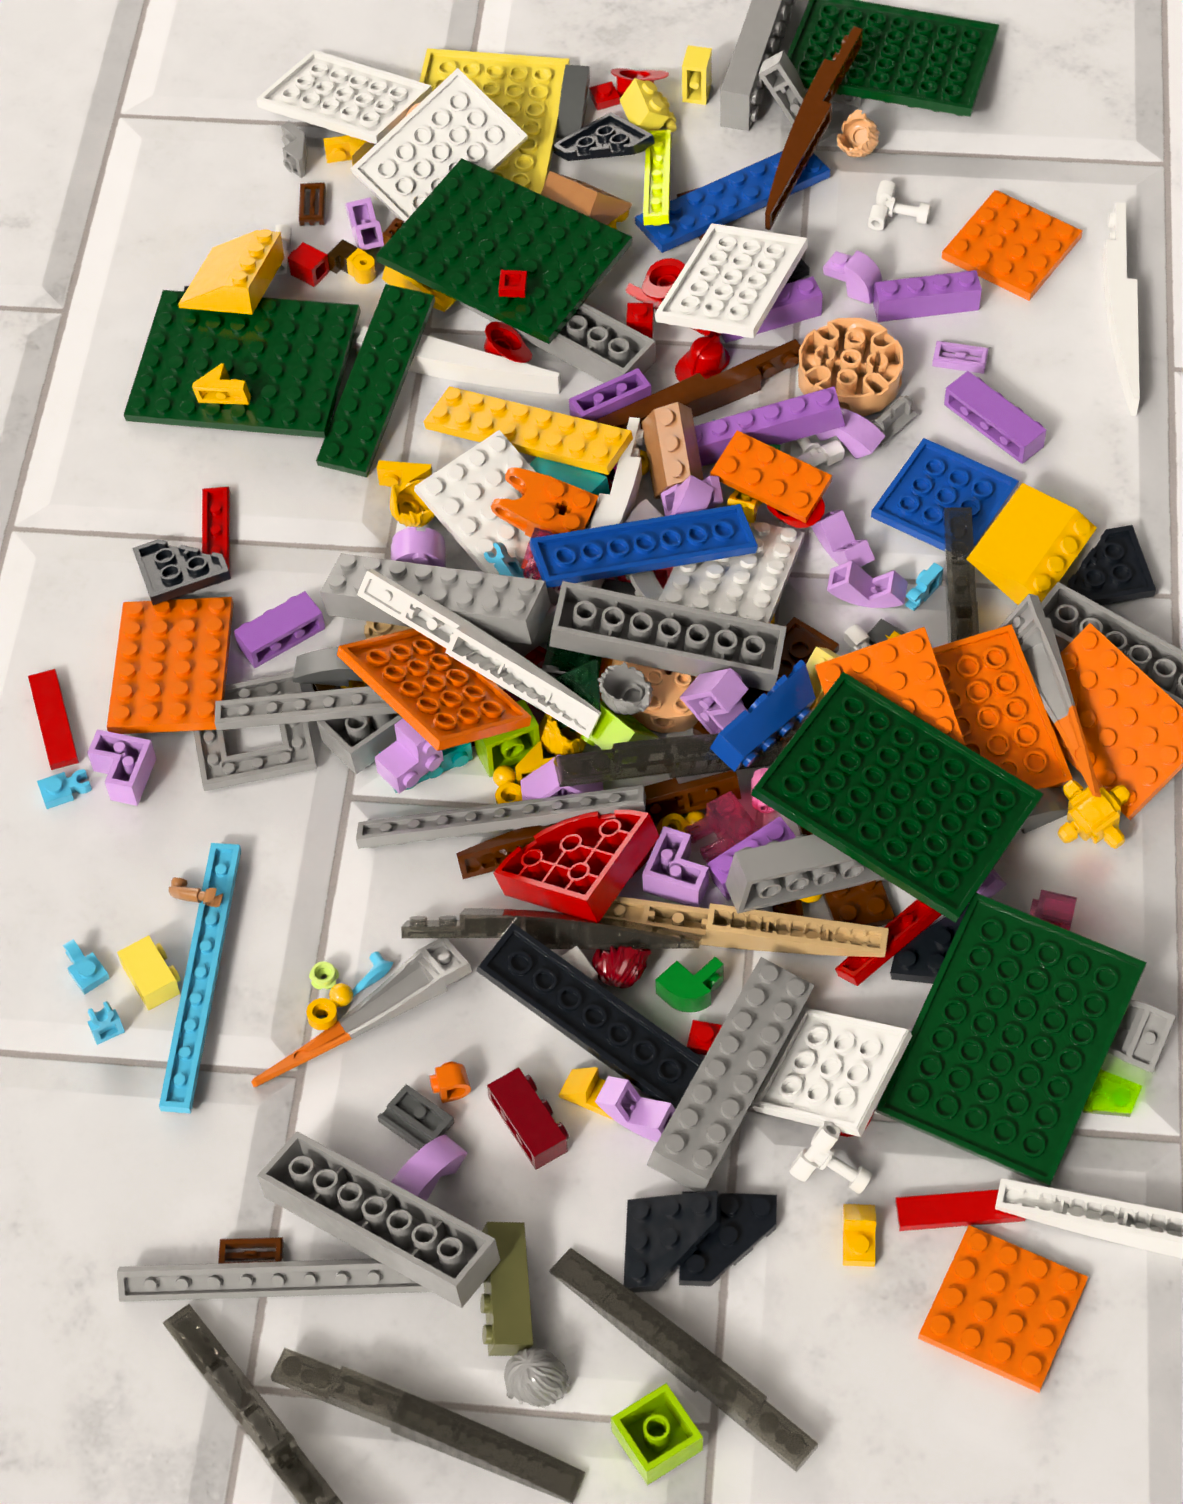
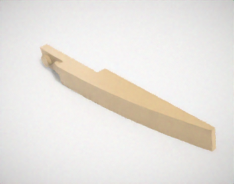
M621 896L616 897L599 923L588 921V924L646 932V938L768 952L855 957H885L889 928L762 910H751L737 914L734 906L710 903L709 909Z

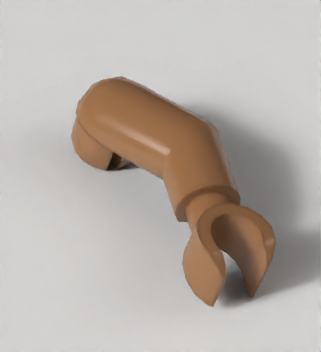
M172 878L169 893L173 898L197 903L203 901V904L211 907H219L221 905L223 893L215 896L216 888H208L206 891H201L200 888L187 887L188 883L185 879Z

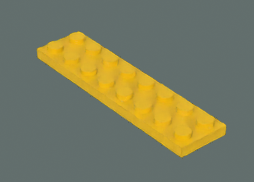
M451 386L447 388L423 421L426 429L476 442H482L500 430L519 453L609 475L633 439L631 430Z

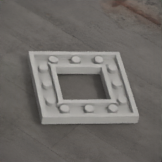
M294 672L226 685L224 700L302 693L300 683L293 682ZM308 722L279 724L283 742L281 746L227 756L223 730L194 731L204 791L317 769Z

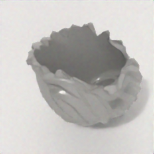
M626 662L621 665L607 667L605 672L601 674L602 677L598 678L600 693H602L601 698L607 707L616 714L633 715L640 711H645L650 705L653 696L651 683L645 682L642 671L636 670L635 667L628 668Z
M530 1348L518 1351L517 1354L508 1360L505 1367L506 1396L509 1399L515 1397L520 1404L526 1402L542 1408L549 1406L550 1403L555 1404L556 1400L563 1399L566 1387L570 1385L569 1377L564 1368L565 1365L545 1349Z

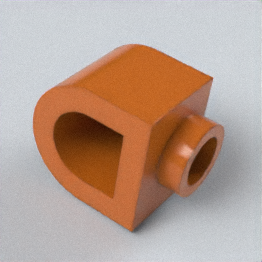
M456 1062L444 1063L440 1067L435 1068L434 1075L429 1076L433 1093L439 1092L441 1103L461 1099L471 1091L468 1076L462 1064Z

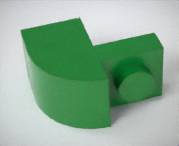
M714 957L693 975L676 961L655 979L656 994L669 1006L678 1011L687 1013L702 1011L711 1005V991L718 989L724 980V964Z

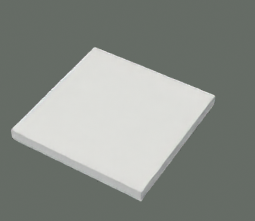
M804 1007L751 1106L756 1112L818 1127L824 1121H828L837 1126L842 1133L861 1137L912 1034L909 1029Z

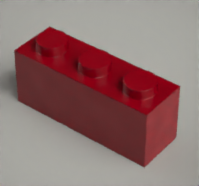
M518 1067L487 1085L489 1100L535 1170L568 1152V1132L561 1122L556 1124L551 1116L553 1115L551 1106L545 1098L540 1100L536 1094V1084L530 1075L524 1076Z

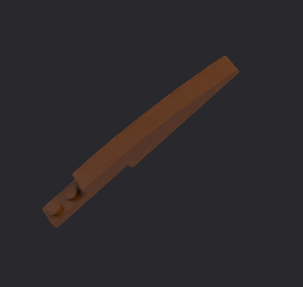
M854 26L850 34L844 36L841 50L839 53L836 52L832 61L824 59L800 106L784 146L765 211V229L767 230L772 228L832 120V104L830 102L862 47L863 29Z
M796 339L791 340L706 380L698 373L594 420V422L627 429L629 417L640 418L642 429L641 422L654 409L676 402L691 408L693 418L760 391L761 380L771 378L774 374L799 364V349L801 345Z
M733 770L678 784L677 779L673 778L644 786L646 793L645 812L650 814L653 822L659 821L661 818L672 813L682 815L741 799L738 776L736 771L734 772ZM554 824L512 830L456 853L462 878L466 879L495 871L516 848L520 847L523 849L535 840L534 835Z

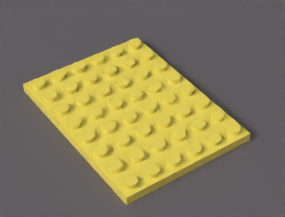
M427 48L419 82L431 85L433 92L457 68L462 71L528 135V139L498 166L493 173L538 194L542 193L549 172L553 152L552 145L556 137L565 65H570L569 59Z

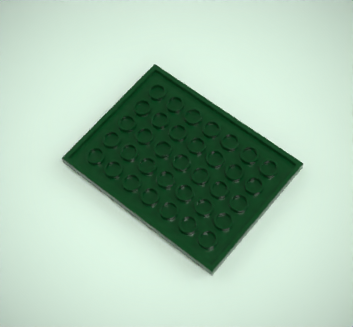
M809 0L787 53L788 58L799 74L804 88L810 87L824 59L832 61L836 52L839 53L844 36L846 34L849 35L855 26L863 29L862 47L835 94L971 117L998 35V24L858 0Z
M461 158L376 254L377 262L550 344L632 245V236ZM501 270L527 271L525 298L499 297Z
M162 291L123 414L126 421L326 438L361 312L359 305L262 297L254 313L251 315L179 308L178 303L186 291ZM224 363L229 380L238 379L246 382L251 395L249 405L198 403L192 385L202 376Z
M842 672L755 785L751 795L956 923L1038 805L1043 793Z
M976 893L969 903L911 1031L912 1037L883 1092L876 1112L1025 1178L1050 1187L1147 962Z

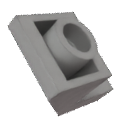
M287 121L281 125L282 140L285 145L282 148L284 155L283 163L288 171L294 172L300 178H303L306 171L308 151L305 133L293 123Z

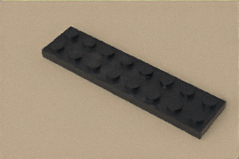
M514 923L511 924L476 970V972L619 1075L629 1080L630 1083L651 1098L671 1103L675 1109L703 1061V1058Z

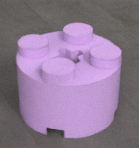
M417 527L403 529L392 538L391 560L446 567L444 537L439 532L430 528H426V532L417 531Z

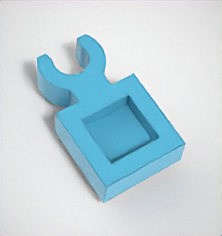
M933 563L928 570L924 569L921 571L916 579L917 586L912 588L906 595V598L909 599L905 603L906 607L915 611L922 601H926L942 583L943 567Z
M85 769L77 770L69 778H66L65 772L37 781L46 809L73 801L72 793L84 794L92 790L89 781L79 783L81 780L88 778Z
M107 1001L103 1002L104 1008L98 1012H94L92 1008L88 1009V1015L91 1020L87 1022L97 1045L125 1032L116 1009L112 1010Z

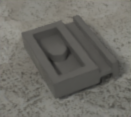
M407 1084L386 1106L387 1109L377 1116L378 1121L418 1150L433 1139L444 1135L454 1124V1117Z

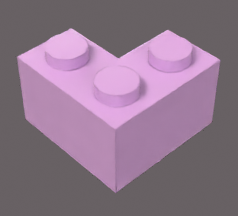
M731 668L699 674L680 696V699L714 739L744 710L748 711L741 699L748 688L742 682L741 676Z
M403 718L394 724L397 741L375 756L377 773L399 794L405 789L415 786L422 776L429 771L436 770L441 762L444 761L442 750L437 751Z
M97 729L87 752L93 771L108 774L105 785L110 800L138 806L156 762V755L151 740Z
M560 754L520 780L522 801L603 790L602 774L600 771Z
M663 826L660 837L657 839L642 873L643 892L687 906L699 907L709 885V867L688 861L691 854V834Z

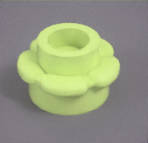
M323 961L313 966L309 978L312 980L311 984L314 988L318 990L325 988L328 990L336 985L339 973L331 963Z

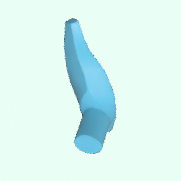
M379 952L372 953L369 959L374 966L352 990L353 997L384 977L391 969L393 962L385 961Z

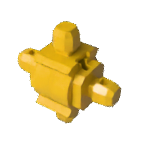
M1075 780L1067 782L1063 786V791L1069 800L1068 822L1059 828V838L1064 843H1070L1077 839L1079 835L1084 841L1091 838L1094 844H1097L1104 838V841L1114 849L1120 847L1125 842L1124 834L1119 829L1120 807L1130 797L1124 785L1116 786L1110 790V793L1101 787L1099 789L1101 793L1100 798L1093 796L1089 787L1084 789Z

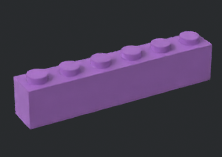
M833 386L695 426L701 466L716 463L737 430L767 445H780L844 427L845 422L836 389Z

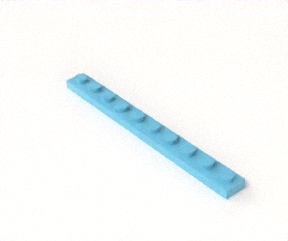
M211 843L202 891H206L208 888H216L215 896L223 893V897L219 907L207 906L203 904V901L199 903L159 1108L163 1112L191 1114L240 861V845Z

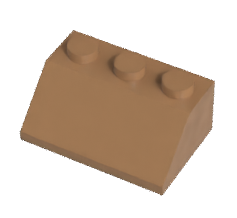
M549 171L541 195L606 225L629 210L632 203L590 184L553 171Z
M680 402L654 409L641 423L654 498L660 499L662 492L676 484H682L690 475L701 481L704 478L692 409Z

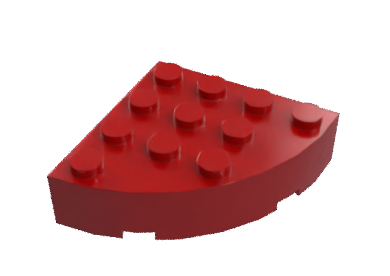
M615 810L614 813L600 815L598 811L585 813L565 819L543 829L533 836L535 839L533 842L526 845L523 849L518 847L509 854L493 874L505 896L599 923L660 836L650 814L646 812Z

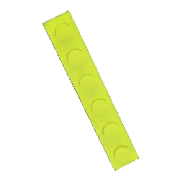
M671 129L647 131L653 134L655 143L645 150L644 225L659 226L669 224Z

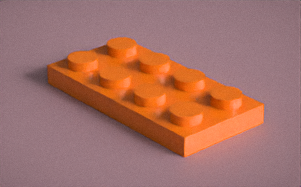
M738 430L710 472L711 476H719L721 483L804 523L808 521L832 482V475Z

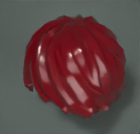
M630 944L626 947L619 946L618 949L611 946L610 951L598 947L593 955L592 966L598 973L597 978L602 983L627 989L641 978L647 967L646 962L651 951L639 945L634 948Z

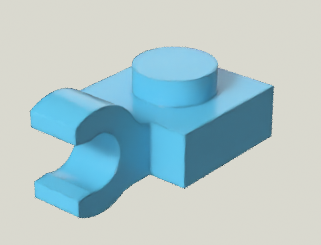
M496 542L493 544L497 550L496 556L492 551L484 553V557L489 563H495L494 566L499 575L521 578L528 576L516 557H510L503 543Z
M74 939L63 945L66 955L73 963V965L67 968L68 972L84 995L110 979L109 974L93 952L84 956Z

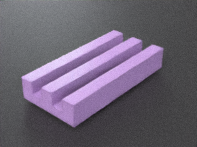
M937 341L932 366L984 374L989 348Z

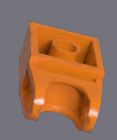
M516 467L507 470L505 474L506 481L522 494V497L516 500L494 499L491 510L496 516L524 531L525 535L531 538L587 529L595 511L598 495L548 475Z

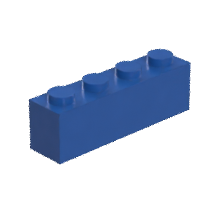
M802 660L794 665V669L788 678L783 675L776 681V685L772 687L767 695L763 693L750 706L748 711L744 710L717 735L710 749L734 772L743 765L746 768L749 767L759 756L758 752L761 750L764 753L767 752L776 743L777 740L775 738L779 735L784 738L794 728L796 721L802 723L812 713L810 706L816 697L806 664Z

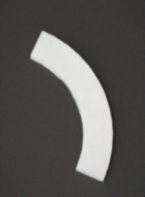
M645 499L633 509L625 523L664 516ZM653 570L625 575L626 579L630 580L636 590L634 594L636 596L659 600L663 588L656 579Z

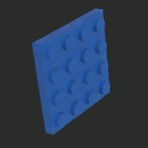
M923 438L872 509L871 518L964 561H968L966 558L1018 488L1019 480Z

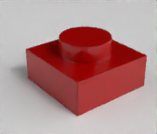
M612 81L589 87V95L597 111L620 104V96Z
M501 270L499 297L525 298L527 271Z
M693 1020L687 1048L696 1054L706 1055L722 1025Z

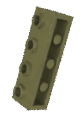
M487 1222L482 1232L495 1238L501 1261L483 1282L484 1294L481 1295L480 1309L481 1313H486V1324L483 1326L482 1340L483 1344H488V1356H513L518 1351L530 1349L533 1346L524 1222Z

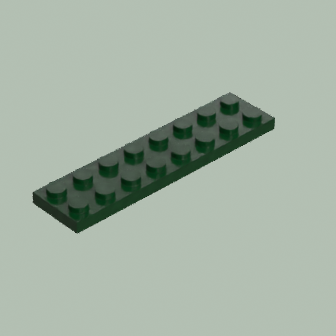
M385 284L330 423L327 436L317 456L316 462L318 466L368 477L435 304L434 295Z

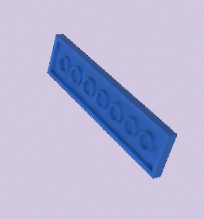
M783 151L671 200L669 224L659 226L644 225L643 213L635 216V224L663 253L706 233L711 224L725 225L767 206L773 180ZM814 153L790 195L830 178V169Z
M741 504L530 538L529 544L541 579L545 581L547 588L561 586L562 581L581 583L756 553L758 548Z

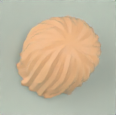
M858 109L843 122V134L837 135V146L848 156L854 158L865 157L871 154L878 146V135L880 134L874 121L867 118L865 113L861 114L862 111Z

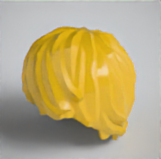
M416 480L410 483L403 481L401 486L397 484L392 485L390 499L391 514L400 524H404L406 527H423L435 516L414 491L415 485L423 480Z
M545 713L539 726L540 741L545 750L555 756L560 754L562 756L574 757L582 753L586 746V742L581 738L582 734Z

